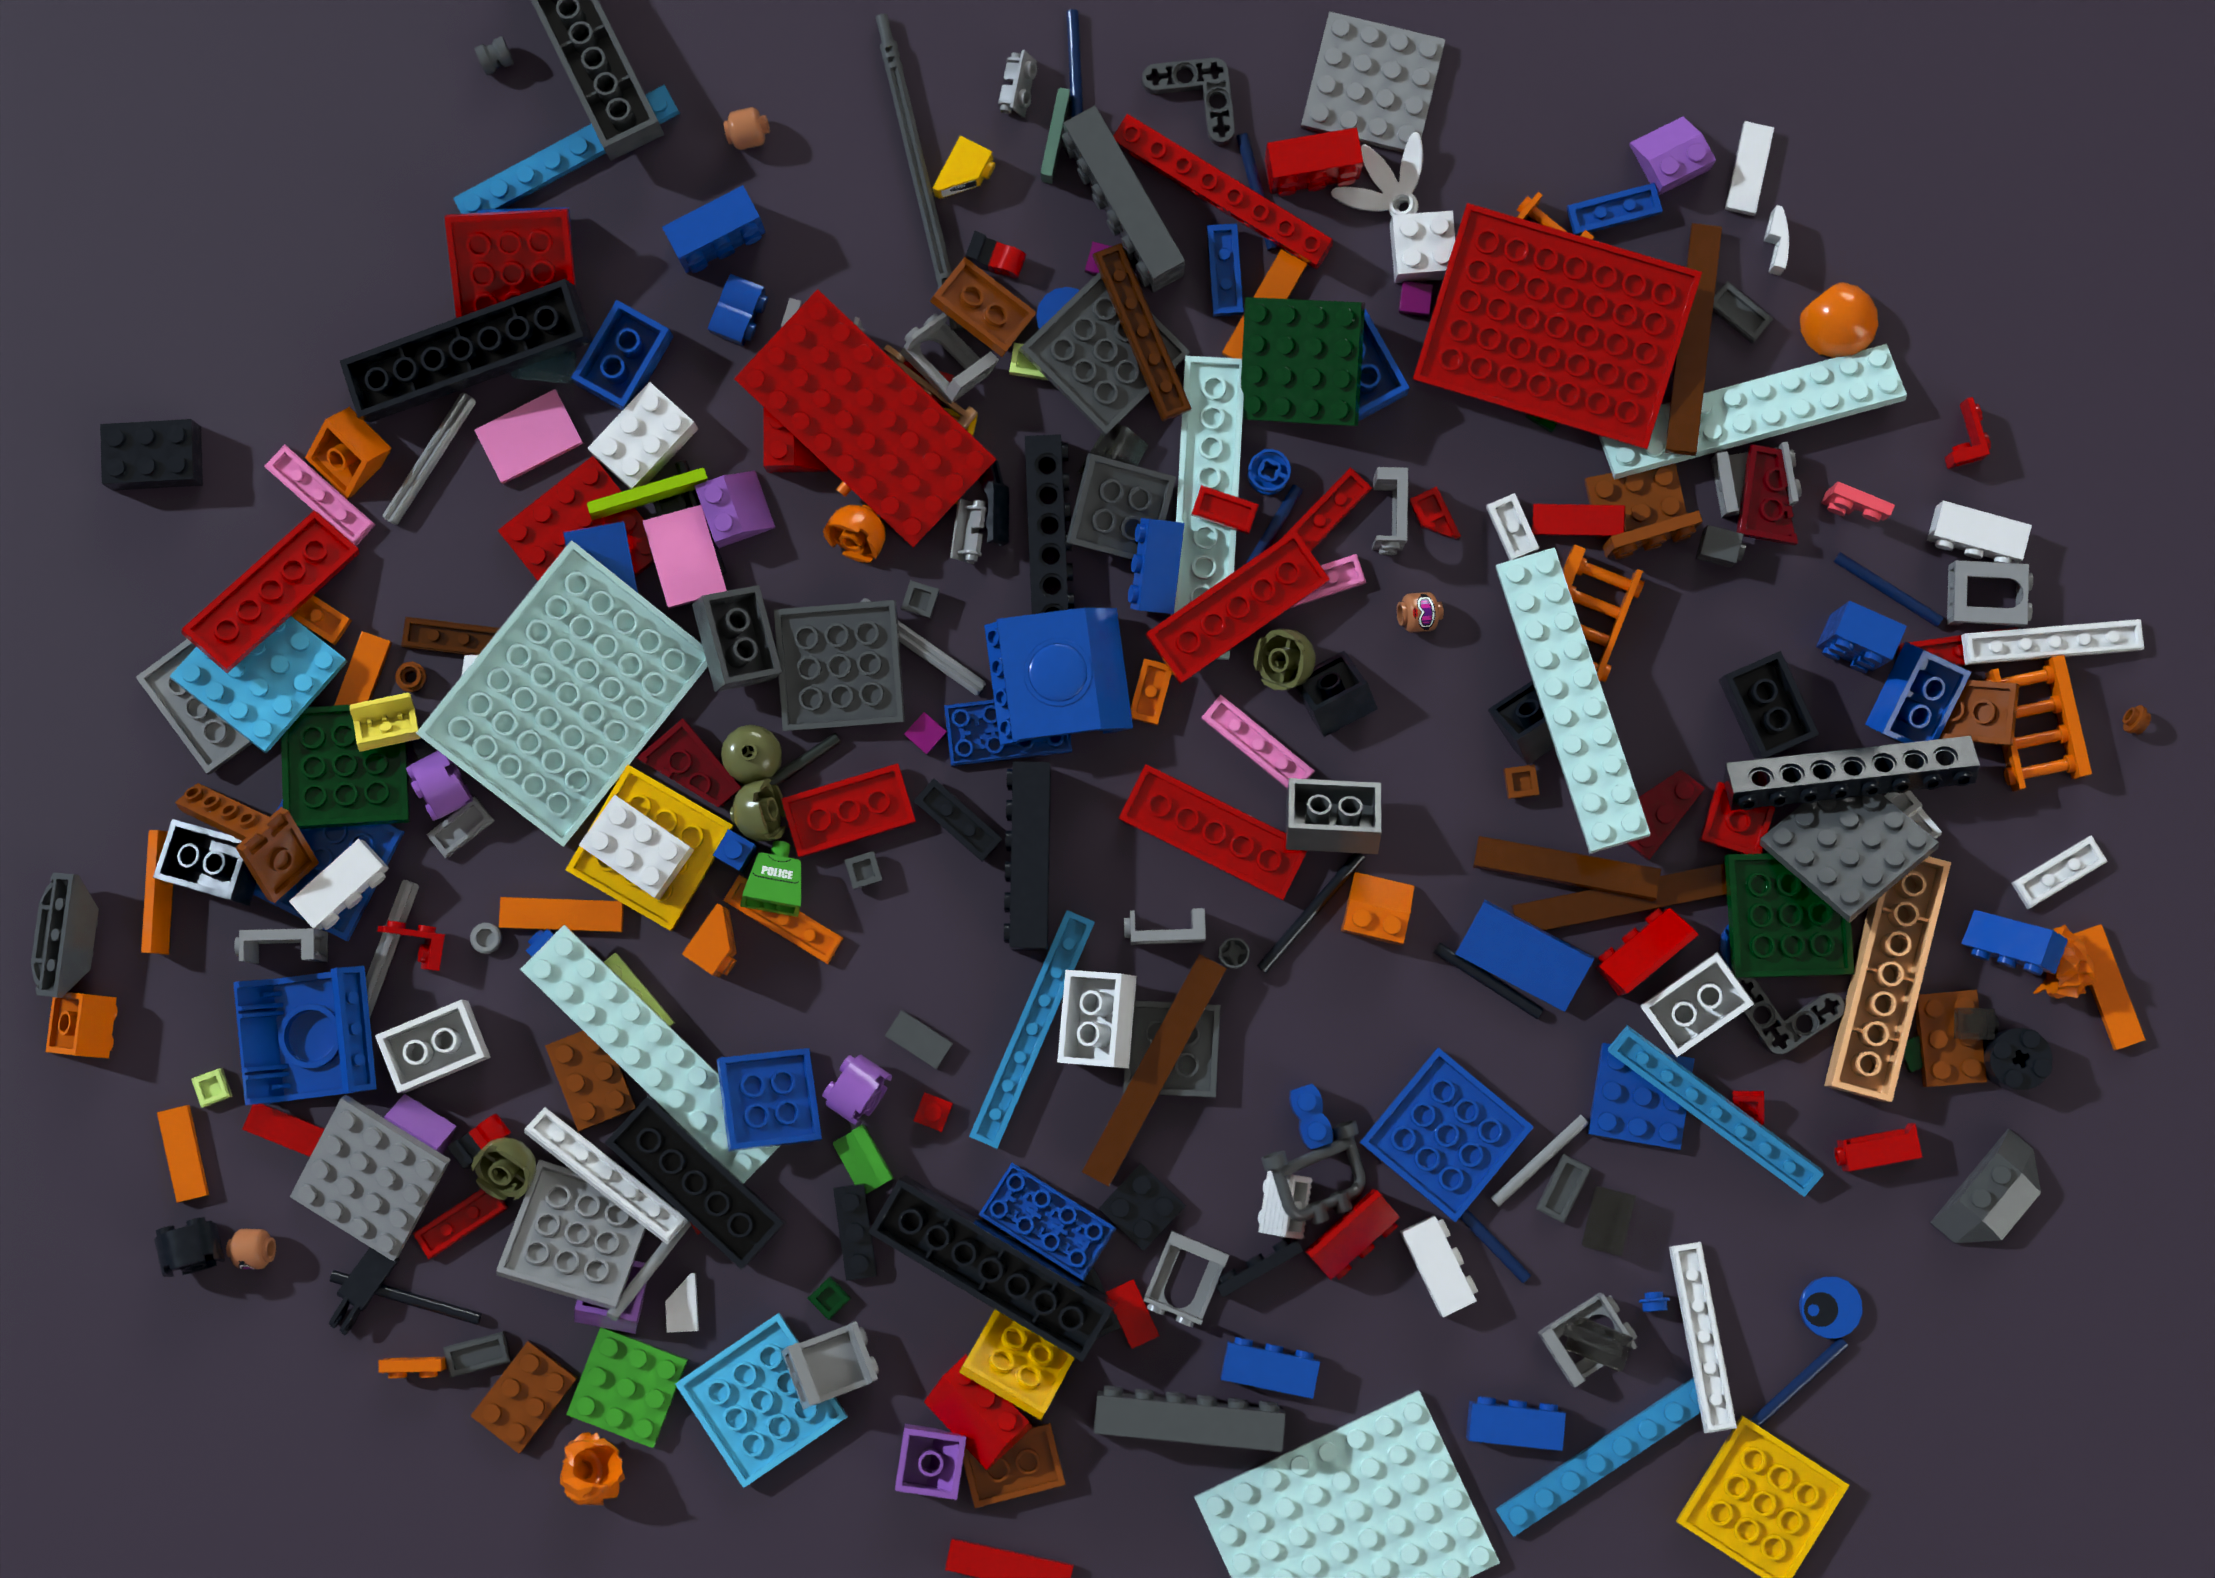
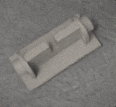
M1022 50L1021 54L1013 52L1011 57L1007 58L1004 80L1013 81V84L1002 85L998 101L1000 112L1011 114L1012 110H1014L1022 118H1025L1026 110L1031 103V86L1037 74V60L1025 50Z
M961 498L958 500L950 558L974 564V562H977L978 557H981L980 551L983 534L979 533V529L984 528L985 515L988 510L985 507V501L973 500L971 502Z

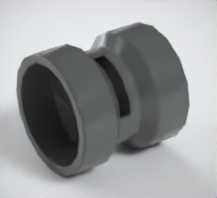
M502 36L494 39L491 45L481 44L474 47L487 76L495 73L496 69L501 65L506 68L514 65L512 56Z
M1229 938L1221 944L1218 950V957L1224 967L1238 969L1247 962L1250 950L1244 940Z

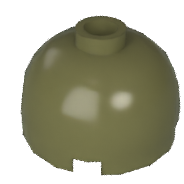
M1272 630L1265 637L1259 639L1254 650L1255 670L1260 671L1261 676L1264 678L1261 681L1273 690H1289L1304 684L1312 675L1316 664V654L1313 645L1305 635L1296 630Z
M753 724L741 726L729 733L723 742L721 751L722 764L729 775L737 782L747 785L759 780L769 779L778 772L782 763V748L776 736L765 727Z
M770 779L759 780L743 786L736 794L733 807L730 809V817L733 824L737 826L745 837L755 841L776 840L781 838L785 832L786 826L780 827V816L786 817L781 801L783 796L777 785H770L772 781Z
M508 1137L491 1140L477 1153L471 1166L472 1172L475 1169L478 1176L476 1179L478 1186L488 1195L499 1200H505L507 1197H515L514 1200L519 1199L530 1188L536 1174V1161L531 1150L524 1143Z

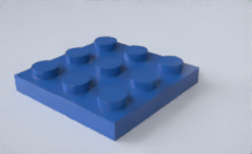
M1602 1043L1587 1134L1681 1150L1687 1110L1610 1054L1608 1047L1611 1044ZM1667 1054L1693 1073L1695 1058L1676 1057L1675 1055Z
M809 1048L721 1057L717 1059L729 1152L814 1142L822 1139Z

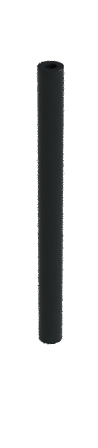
M1354 853L1258 963L1257 967L1265 974L1270 970L1365 860L1361 853Z
M333 1270L330 1282L342 1285L350 1274ZM384 1284L374 1294L476 1325L479 1324L482 1316L480 1312Z

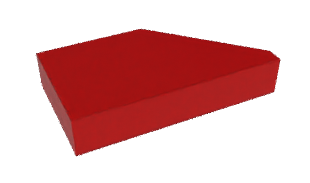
M1437 486L1409 499V503L1422 528L1455 540L1461 537Z

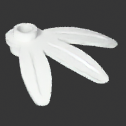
M1417 132L1412 133L1407 141L1401 161L1399 182L1389 165L1375 150L1368 145L1361 146L1365 168L1371 179L1383 192L1382 194L1356 187H1337L1331 191V196L1334 199L1358 210L1374 212L1389 210L1391 216L1417 213L1418 201L1412 193L1419 181L1423 165V146L1420 134ZM1402 203L1409 204L1408 209L1405 211H1399V206Z

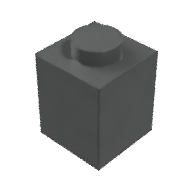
M1707 525L1702 531L1696 559L1729 568L1733 567L1737 561H1742L1746 548V544L1742 543L1744 534Z

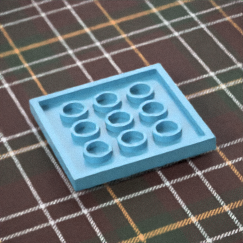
M290 616L229 673L223 671L200 649L195 647L170 675V678L267 754L346 665L347 660Z
M780 1313L675 1383L743 1488L848 1417L836 1397L803 1410L781 1352L786 1347L799 1341Z

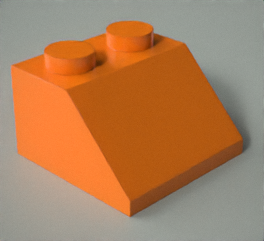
M348 407L325 419L305 459L346 499H349L382 467L392 448L364 420L359 419L351 407Z
M1354 872L1341 932L1401 946L1404 944L1409 922L1414 885Z
M717 903L682 953L683 956L706 972L718 978L722 974L727 976L737 962L734 959L737 950L730 910Z
M67 992L62 998L53 997L45 1052L109 1059L110 1051L114 1044L112 1032L114 1020L118 1013L117 997Z

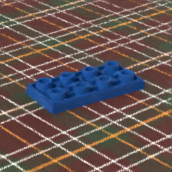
M624 521L563 532L566 546L571 540L574 541L638 593Z
M994 700L944 705L951 767L1072 752L1070 734L1037 738L1012 745H1000Z
M1484 900L1455 954L1564 1012L1594 961V957L1487 900Z
M1014 1163L1010 1164L978 1214L986 1221L1081 1281L1085 1280L1116 1230V1227Z

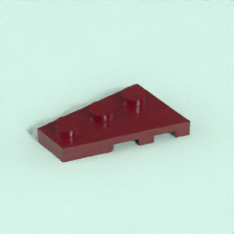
M1754 444L1749 446L1737 532L1744 534V537L1795 546L1798 544V539L1793 528V511L1788 500L1786 488L1788 483L1781 449Z
M683 718L636 757L718 808H721L742 788L729 775L719 759Z
M1680 769L1639 796L1650 836L1625 844L1647 861L1650 860L1705 787Z

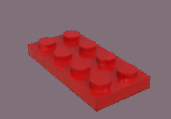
M898 763L781 798L799 858L916 823Z

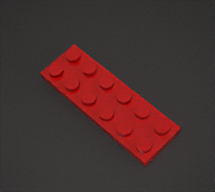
M314 510L181 629L182 635L223 671L229 673L359 555V548Z
M1294 530L1149 630L1145 635L1178 682L1182 684L1323 586L1330 578L1299 534Z
M1145 764L1118 818L1282 901L1307 853L1305 850H1286V833Z

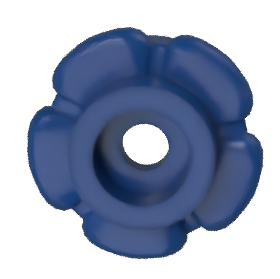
M1663 1292L1644 1293L1645 1299L1639 1300V1303H1642L1643 1312H1657L1668 1310L1667 1301H1670V1298H1663Z

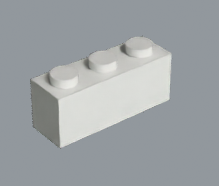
M1943 500L1935 508L1927 540L1935 542V547L1951 551L1953 548L1963 550L1965 551L1964 555L1971 558L1982 559L1985 556L1994 559V562L2019 563L2024 558L2032 525Z
M358 839L289 902L312 928L319 930L324 928L327 930L339 920L338 914L346 907L351 909L363 898L361 893L369 886L371 888L376 887L385 879L384 873L389 867L365 841Z
M1432 1215L1400 1231L1440 1316L1445 1317L1476 1302L1474 1294L1478 1290L1471 1276L1465 1277L1460 1268L1464 1261L1457 1247L1451 1249L1446 1239L1451 1235L1443 1219L1438 1221L1436 1216Z

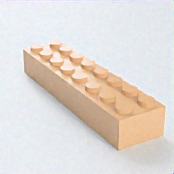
M1929 856L1868 907L1854 964V974L1851 976L1845 1000V1010L1841 1016L1824 1084L1825 1087L1881 1102L1893 1101L1951 862Z

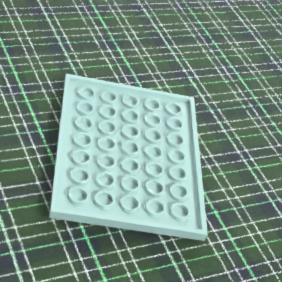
M571 540L418 729L416 734L564 847L621 776L627 764L629 765L708 667L703 645Z
M1419 1390L1194 1496L1231 1578H1470L1500 1563Z

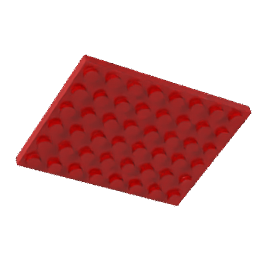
M1467 203L1413 380L1647 450L1702 272Z

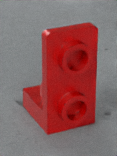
M1973 397L1966 398L1960 403L1972 447L1970 442L1952 447L1953 452L1944 457L1947 469L1977 462L1990 455L1991 441L1989 435L1983 432L1980 422L1983 419L1982 410L1978 403L1975 404Z
M387 921V926H378L377 932L424 938L425 943L420 945L418 951V962H421V969L440 971L445 934L436 933L437 927L418 925L417 930L405 929L406 923Z

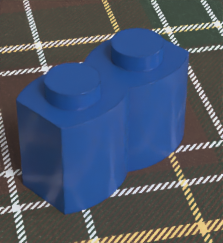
M730 274L708 326L709 333L744 346L746 340L751 341L757 328V324L753 323L758 312L763 313L768 302V296H765V288Z
M1308 1084L1290 1090V1107L1294 1115L1299 1119V1133L1305 1146L1312 1150L1332 1143V1127L1327 1117L1322 1113L1323 1101L1315 1085Z

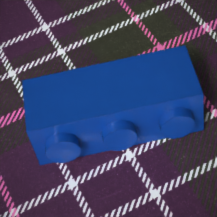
M1141 518L1140 524H1137L1135 529V541L1138 542L1137 554L1133 555L1131 562L1134 579L1133 585H1130L1128 589V602L1131 603V609L1174 614L1185 523Z
M1974 910L1961 944L1971 949V955L1985 961H1989L1990 957L1997 958L1999 964L2010 968H2015L2016 964L2022 965L2025 971L2041 976L2043 971L2051 974L2056 973L2068 939L2054 930Z
M1235 1337L1234 1342L1227 1341L1220 1378L1224 1381L1313 1399L1320 1361L1314 1359L1315 1353L1296 1349L1294 1355L1284 1353L1283 1346L1266 1343L1265 1348L1253 1346V1340Z
M1478 1396L1477 1401H1469L1466 1439L1473 1442L1563 1451L1566 1413L1558 1410L1557 1404L1540 1403L1539 1408L1527 1407V1401L1509 1399L1508 1405L1496 1404V1398Z

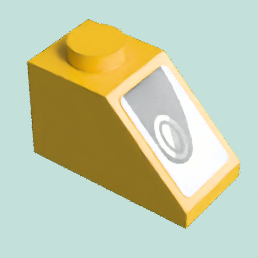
M959 136L933 186L934 196L941 199L980 186L984 178H990L996 163L993 162L992 151Z

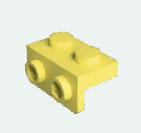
M410 693L364 701L349 706L359 752L420 739V736L416 734L419 727Z

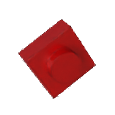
M1733 1091V1104L1760 1124H1764V1091Z
M924 1092L913 1121L943 1132L954 1103Z

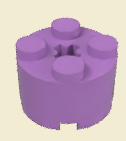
M438 750L406 768L413 781L411 785L419 799L424 798L426 802L425 807L433 821L441 819L473 801L467 784L464 785L457 765Z
M861 1054L855 1058L849 1055L840 1067L842 1074L836 1083L831 1081L822 1095V1097L827 1099V1107L857 1127L863 1123L859 1118L863 1114L869 1117L886 1093L888 1087L883 1085L885 1079L889 1081L892 1079L890 1073Z

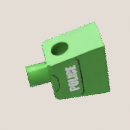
M774 841L771 854L758 853L743 891L741 907L798 917L801 907V861L789 858L791 847L789 843Z

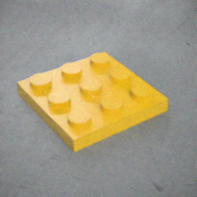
M994 1310L959 1373L1041 1420L1075 1357L999 1311Z

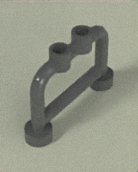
M1356 1120L1342 1122L1333 1126L1332 1129L1336 1141L1288 1161L1285 1151L1273 1152L1261 1158L1264 1170L1272 1171L1282 1207L1286 1215L1292 1220L1298 1222L1310 1220L1311 1224H1319L1329 1220L1327 1212L1334 1209L1335 1214L1353 1209L1351 1201L1361 1195L1366 1183L1365 1170L1354 1138L1359 1133ZM1346 1150L1354 1177L1353 1185L1346 1190L1332 1193L1330 1197L1324 1200L1310 1203L1304 1209H1298L1294 1204L1286 1176Z

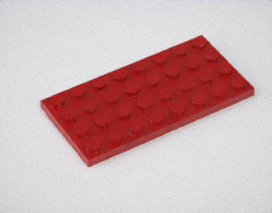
M819 289L810 296L734 378L912 547L927 534L997 460L993 454Z

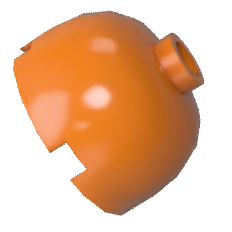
M846 505L839 508L831 516L823 529L825 539L833 548L836 544L845 549L842 555L857 562L869 563L873 558L876 559L885 543V526L877 513L867 505Z

